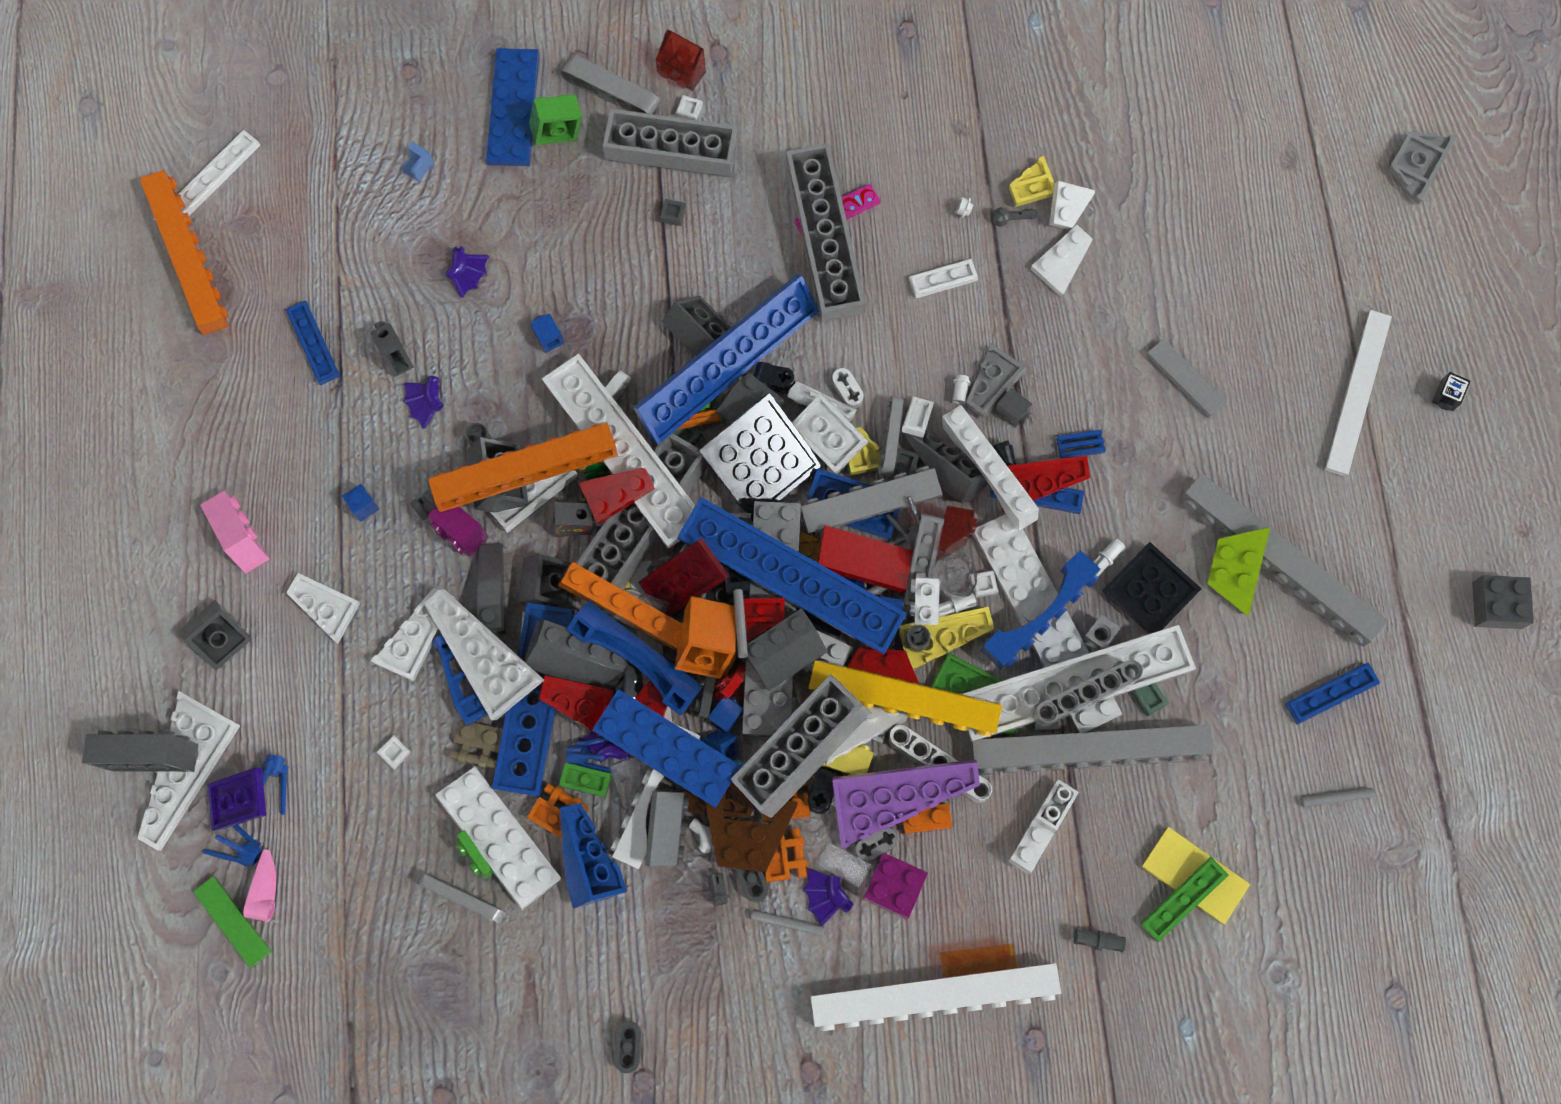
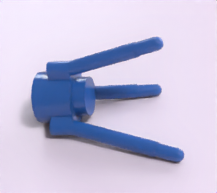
M604 737L576 741V745H568L566 751L567 763L615 775L618 774L617 770L587 763L589 759H604V755L589 754V749L585 748L588 745L609 741Z
M267 754L262 765L263 784L265 785L268 776L278 777L279 773H281L280 805L281 814L284 815L286 811V783L289 766L284 765L285 758Z
M239 825L232 827L249 842L248 844L244 842L240 846L220 835H216L215 839L237 850V855L240 857L207 849L203 850L204 854L240 863L246 867L249 864L254 866L259 861L263 851L260 848L261 843L254 840Z

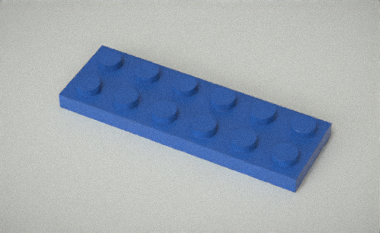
M496 48L486 157L487 165L530 166L533 136L529 122L533 100L536 99L539 65L538 49Z
M620 689L617 690L593 728L594 732L715 808L732 781L730 779L741 767Z

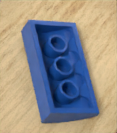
M817 468L807 501L814 498L822 501L828 499L827 495L835 492H840L843 495L850 493V488L860 485L863 488H867L872 485ZM900 509L846 524V526L890 540L895 526L886 518V515L890 514L897 521Z

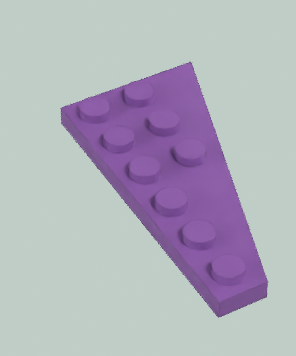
M977 760L832 777L841 849L860 839L864 840L877 831L885 830L917 815L920 811L929 807L933 808L946 799L954 798L980 786Z

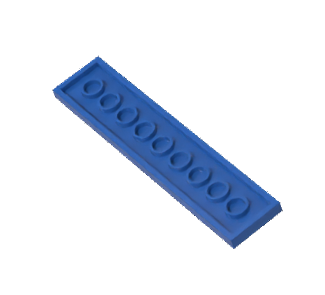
M796 274L633 407L653 443L659 445L819 312L802 275Z
M702 497L698 500L677 537L678 540L689 546L702 537L719 562L779 597L785 598L786 601L802 608L809 614L882 655L885 654L907 614Z

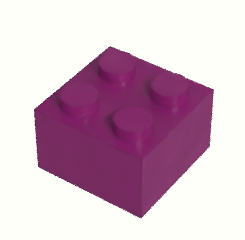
M436 506L428 514V518L432 522L430 526L435 530V533L444 541L447 539L452 544L451 546L461 555L465 552L471 557L479 548V545H482L488 538L481 524L461 507L439 512Z
M883 852L863 900L908 920L928 872Z

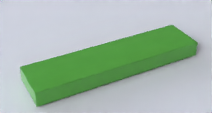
M1210 856L1140 924L1159 942L1223 882L1229 874Z
M212 876L193 892L250 968H253L272 952L250 921L244 918L243 912L215 876Z

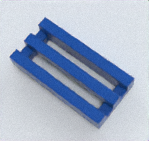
M1102 430L1062 435L1056 438L1060 459L1102 454L1106 451L1103 444ZM1095 437L1097 438L1092 440L1062 444V442L1076 441ZM1098 444L1097 448L1064 452V449L1079 448Z

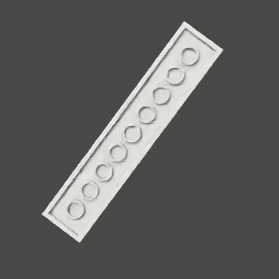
M577 354L543 377L542 380L580 431L598 423L604 424L608 422L618 456L603 462L612 474L638 468H645L655 489L634 503L669 549L680 541L677 537L692 513L695 504L586 362Z
M1006 514L973 529L972 534L991 570H994L995 577L1021 627L1027 625L1039 617L1058 595L1023 529L1017 530ZM1067 611L1058 620L1054 617L1049 622L1051 627L1042 636L1038 633L1033 638L1035 643L1032 647L1043 668L1089 654ZM1114 697L1081 709L1069 715L1078 733H1086L1120 717L1122 712Z
M1177 625L976 689L963 695L1003 704L996 733L999 734L1035 722L1033 712L1040 703L1127 660H1136L1142 665V676L1134 684L1102 700L1196 670L1180 626ZM1125 668V674L1128 677H1135L1133 669ZM1104 678L1105 686L1114 688L1113 680ZM1082 689V693L1086 698H1093L1091 689ZM1061 699V704L1064 708H1072V702L1069 699ZM1040 709V716L1042 718L1051 717L1049 710ZM967 728L971 742L988 737L977 734V729Z

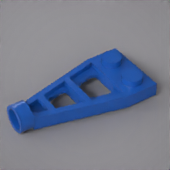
M442 634L437 636L432 643L439 652L454 708L465 726H468L487 716L488 713L476 693L469 697L463 696L460 681L467 677L464 672L454 675L449 662L454 660L455 656Z

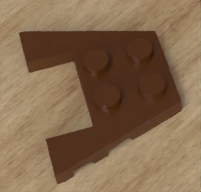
M724 793L716 808L706 802L717 866L766 873L797 808L798 802L787 801L774 815L773 824L724 819L726 793Z

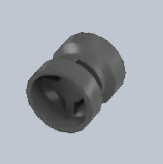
M481 423L469 425L465 432L471 446L479 437L492 439L486 426Z
M429 490L424 492L420 499L410 502L423 521L428 518V514L436 507L433 495Z
M923 625L912 626L908 630L905 639L907 648L913 652L924 651L930 641L929 630Z

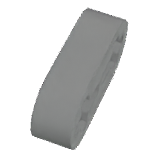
M892 828L877 831L868 838L858 842L855 848L856 856L861 861H871L882 855L883 852L886 853L892 850L898 843V835ZM883 833L893 835L894 838L891 840V845L887 843L878 844V841L883 839ZM862 844H865L867 847L875 844L876 848L870 851L871 856L867 857L866 854H860Z

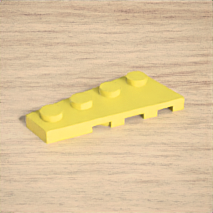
M989 607L938 617L937 625L915 624V622L900 625L898 632L903 651L907 652L913 670L992 632L994 625ZM914 625H923L930 632V641L927 648L922 652H913L906 645L905 639L908 630Z

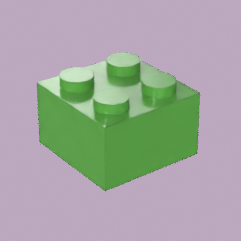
M563 94L556 97H539L533 100L529 125L535 146L577 141L582 114L576 95Z

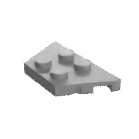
M1409 132L1388 170L1415 203L1419 204L1422 201L1454 143L1456 135L1450 134L1448 137H1437L1436 133L1421 134L1420 132Z

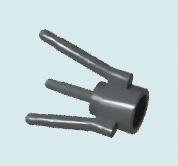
M908 496L907 501L917 523L908 528L910 533L890 514H887L886 518L898 529L908 543L913 540L915 544L921 514L917 504L915 505L911 496Z

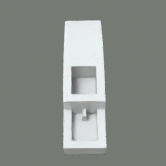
M1058 779L1026 829L1008 862L1030 875L1079 792Z

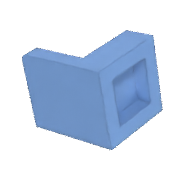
M412 142L408 146L411 157L402 167V171L419 182L434 164V161L429 151Z

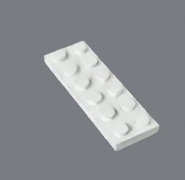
M476 767L435 794L437 800L460 830L467 832L492 869V872L521 910L561 881V877Z

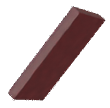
M701 537L638 583L657 610L670 617L685 607L691 596L700 597L727 579L729 574Z

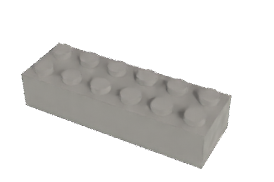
M610 108L602 147L605 160L731 177L738 143V127Z
M830 674L730 780L760 813L772 818L872 712L841 681Z

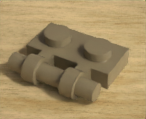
M460 720L454 743L463 746L461 751L451 750L450 759L457 760L458 763L464 765L467 763L479 765V768L487 769V767L496 769L497 760L492 759L491 754L492 752L499 753L503 729L478 723L465 726L463 721ZM471 748L483 750L482 755L470 754Z

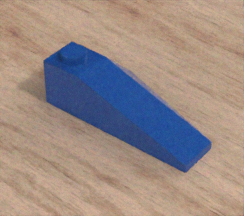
M582 804L559 808L566 886L573 909L627 892L620 867L616 861L612 862L606 852L608 847L598 839L595 834L596 828Z

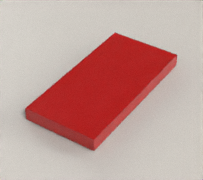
M825 525L822 531L817 563L838 575L905 593L908 586L912 550Z

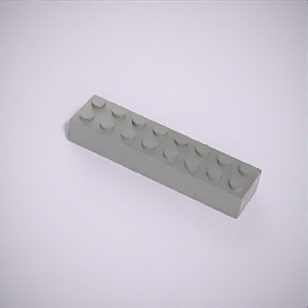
M826 143L786 151L788 172L821 321L864 314V295L830 145Z
M671 434L657 446L654 452L688 495L708 464L697 451L699 448ZM632 503L605 521L576 564L623 590L659 538V535L635 503Z

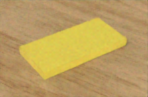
M1167 827L1141 867L1175 890L1210 856L1170 827ZM1215 860L1229 876L1201 901L1197 907L1222 925H1225L1251 884Z

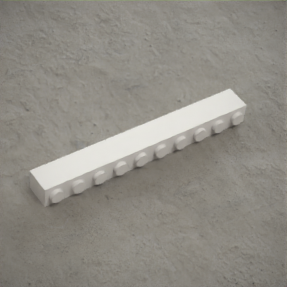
M1055 963L811 996L814 1027H820V1031L835 1030V1024L844 1023L845 1028L858 1027L859 1021L869 1020V1025L884 1023V1018L893 1017L895 1022L909 1020L908 1015L918 1013V1018L932 1017L933 1011L942 1010L943 1015L958 1013L957 1008L967 1007V1012L982 1010L983 1004L990 1003L992 1008L1006 1007V1001L1016 1000V1005L1031 1003L1030 998L1040 997L1041 1002L1056 1000L1055 995L1061 994L1057 964Z

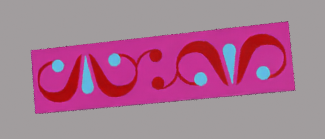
M871 184L841 197L846 220L881 202ZM797 218L794 223L802 235L799 218Z

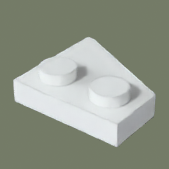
M1061 181L1055 182L1049 225L1067 230L1073 228L1095 194V190Z

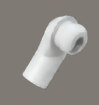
M694 818L689 829L700 837L701 844L698 846L699 850L702 853H709L714 848L711 829Z

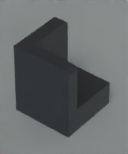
M723 566L729 574V577L722 581L724 597H734L733 591L736 589L743 590V596H748L750 583L746 581V577L732 569H728L727 566Z

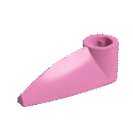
M263 849L245 902L243 916L248 919L270 922L275 910L276 870L271 852Z

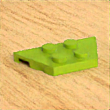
M1268 527L1218 538L1207 584L1245 615L1250 613L1270 532Z

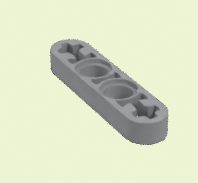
M895 396L890 397L886 409L878 473L886 476H891L895 468L903 410V399Z
M421 873L416 883L495 922L501 923L506 913L425 873Z

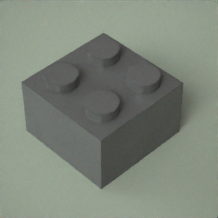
M1483 575L1472 582L1475 627L1523 629L1534 623L1530 577Z

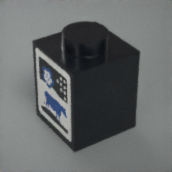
M1449 372L1441 379L1432 403L1437 404L1443 410L1454 411L1462 404L1471 381Z

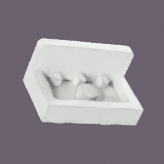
M917 572L916 579H911V593H915V602H911L910 616H915V624L937 625L940 579L926 578V573Z

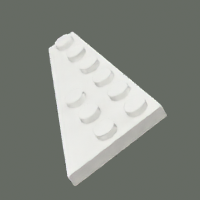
M438 590L424 603L491 720L500 718L544 681L541 676L446 590Z
M178 691L177 695L178 702L175 712L171 716L170 731L175 732V735L190 737L189 741L198 743L199 746L194 772H157L155 784L152 785L151 799L148 809L145 810L137 839L159 851L163 849L240 727L239 724Z

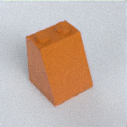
M691 596L684 610L675 661L676 670L721 679L735 654L736 621L735 607L733 605Z

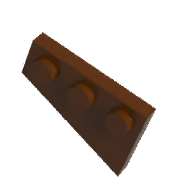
M731 783L725 792L724 816L750 818L755 806L735 784ZM684 788L683 791H686L685 797H689L688 812L708 814L706 802Z

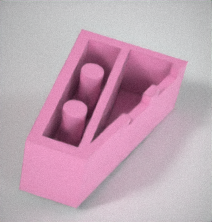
M224 490L200 505L223 550L245 574L269 560L257 540V534L248 525L249 519L243 511L239 510L241 505L235 496L230 497Z

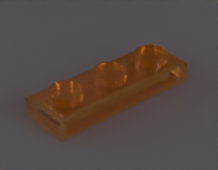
M1013 943L940 952L943 978L1017 969Z

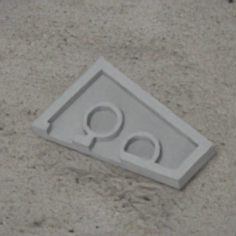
M990 344L979 375L966 401V406L982 418H985L1025 373L1026 367L993 344Z

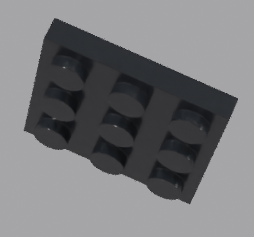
M1149 542L1102 592L1148 634L1163 630L1202 588Z

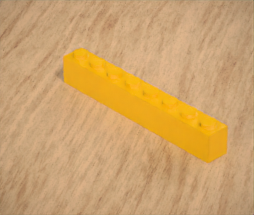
M815 660L809 684V689L814 691L832 674L866 707L874 708V705L883 706V711L897 714V710L907 712V717L919 720L921 716L930 718L929 722L944 725V722L953 724V728L967 731L969 727L977 729V734L991 737V733H997L1003 704L822 660Z

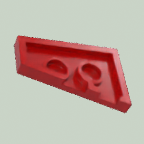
M544 675L538 700L594 732V726L612 699L613 690Z

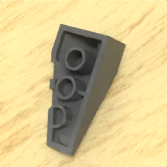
M925 430L923 438L908 433L903 434L925 465L929 466V469L935 468L939 484L955 501L963 504L975 499L988 485L979 469L969 457L961 453L962 450L957 446L953 448L943 444L942 438Z
M502 543L479 545L461 603L493 634L506 633Z

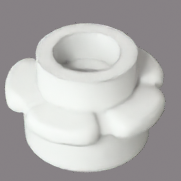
M961 197L956 206L955 213L960 215L961 218L965 215L969 216L972 211L973 204L970 203L971 198L969 197L967 199Z

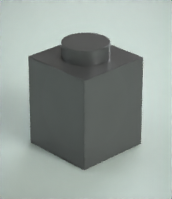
M1010 388L997 403L995 413L1016 428L1020 422L1024 424L1032 413L1029 411L1032 403Z

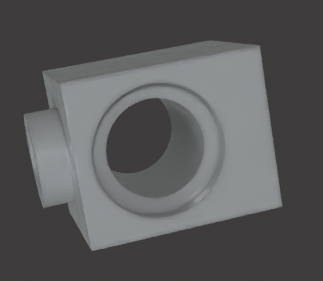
M1101 614L1082 640L1091 652L1105 649L1120 630V627ZM1094 632H1102L1105 640H1097Z

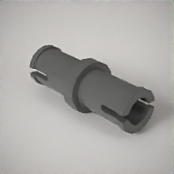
M1076 928L1074 944L1095 947L1099 951L1108 949L1123 953L1126 947V938L1108 935L1104 931L1098 930L1096 933Z

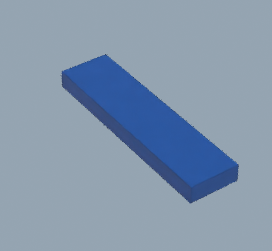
M305 300L285 309L318 383L323 385L340 377V373L307 301Z
M1064 488L1033 501L1038 507L1080 515L1084 491ZM991 489L990 497L997 498L994 491Z
M1366 663L1287 702L1285 705L1298 725L1380 684V681L1370 664Z

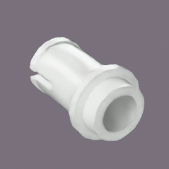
M957 375L956 379L953 380L955 386L952 402L964 405L966 404L968 386L971 385V381H969V377L966 375Z

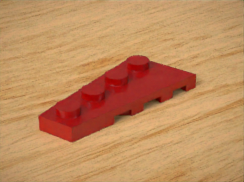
M1087 456L1007 466L1032 500L1090 479Z

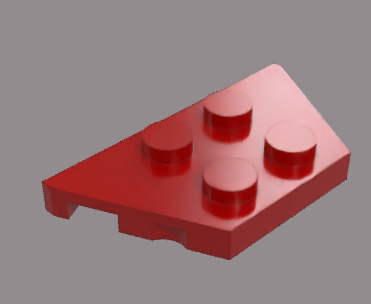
M858 648L848 665L851 668L919 684L908 654L903 650H886L885 654L882 655L873 649Z

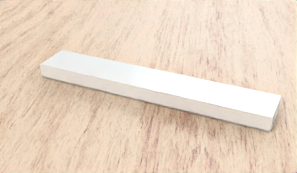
M245 130L240 132L179 193L185 204V207L182 208L183 213L187 212L190 216L260 146V143Z

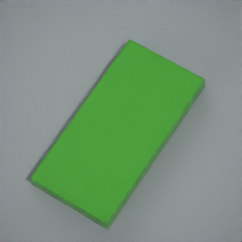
M948 653L931 687L964 694L1003 680ZM1016 728L1002 732V734L1010 738L1013 736Z

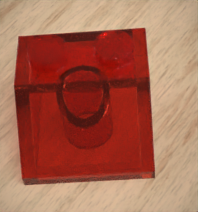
M667 29L656 58L657 72L663 78L675 81L681 88L693 91L706 73L704 48Z
M947 505L943 516L944 524L935 562L943 561L967 544L968 538H973L977 525V519L973 518L975 510Z

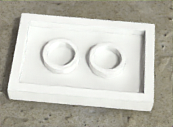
M821 393L792 422L807 445L836 474L869 442Z

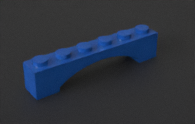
M1079 550L1061 570L1064 574L1063 582L1053 603L1039 617L1025 626L1008 632H1002L999 629L982 646L980 651L1000 670L1005 665L1010 668L1018 660L1016 655L1022 649L1026 652L1035 643L1033 638L1038 633L1042 636L1051 627L1049 622L1054 617L1058 620L1067 611L1065 606L1070 601L1074 604L1083 595L1081 590L1086 585L1090 588L1099 579L1096 575L1100 568Z
M590 601L576 613L566 629L583 643L591 642L605 647L632 663L655 685L663 697L662 702L680 716L703 687L683 671L676 670L673 663Z

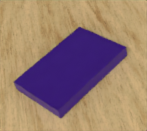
M252 768L208 783L212 831L223 830L266 816L262 768Z

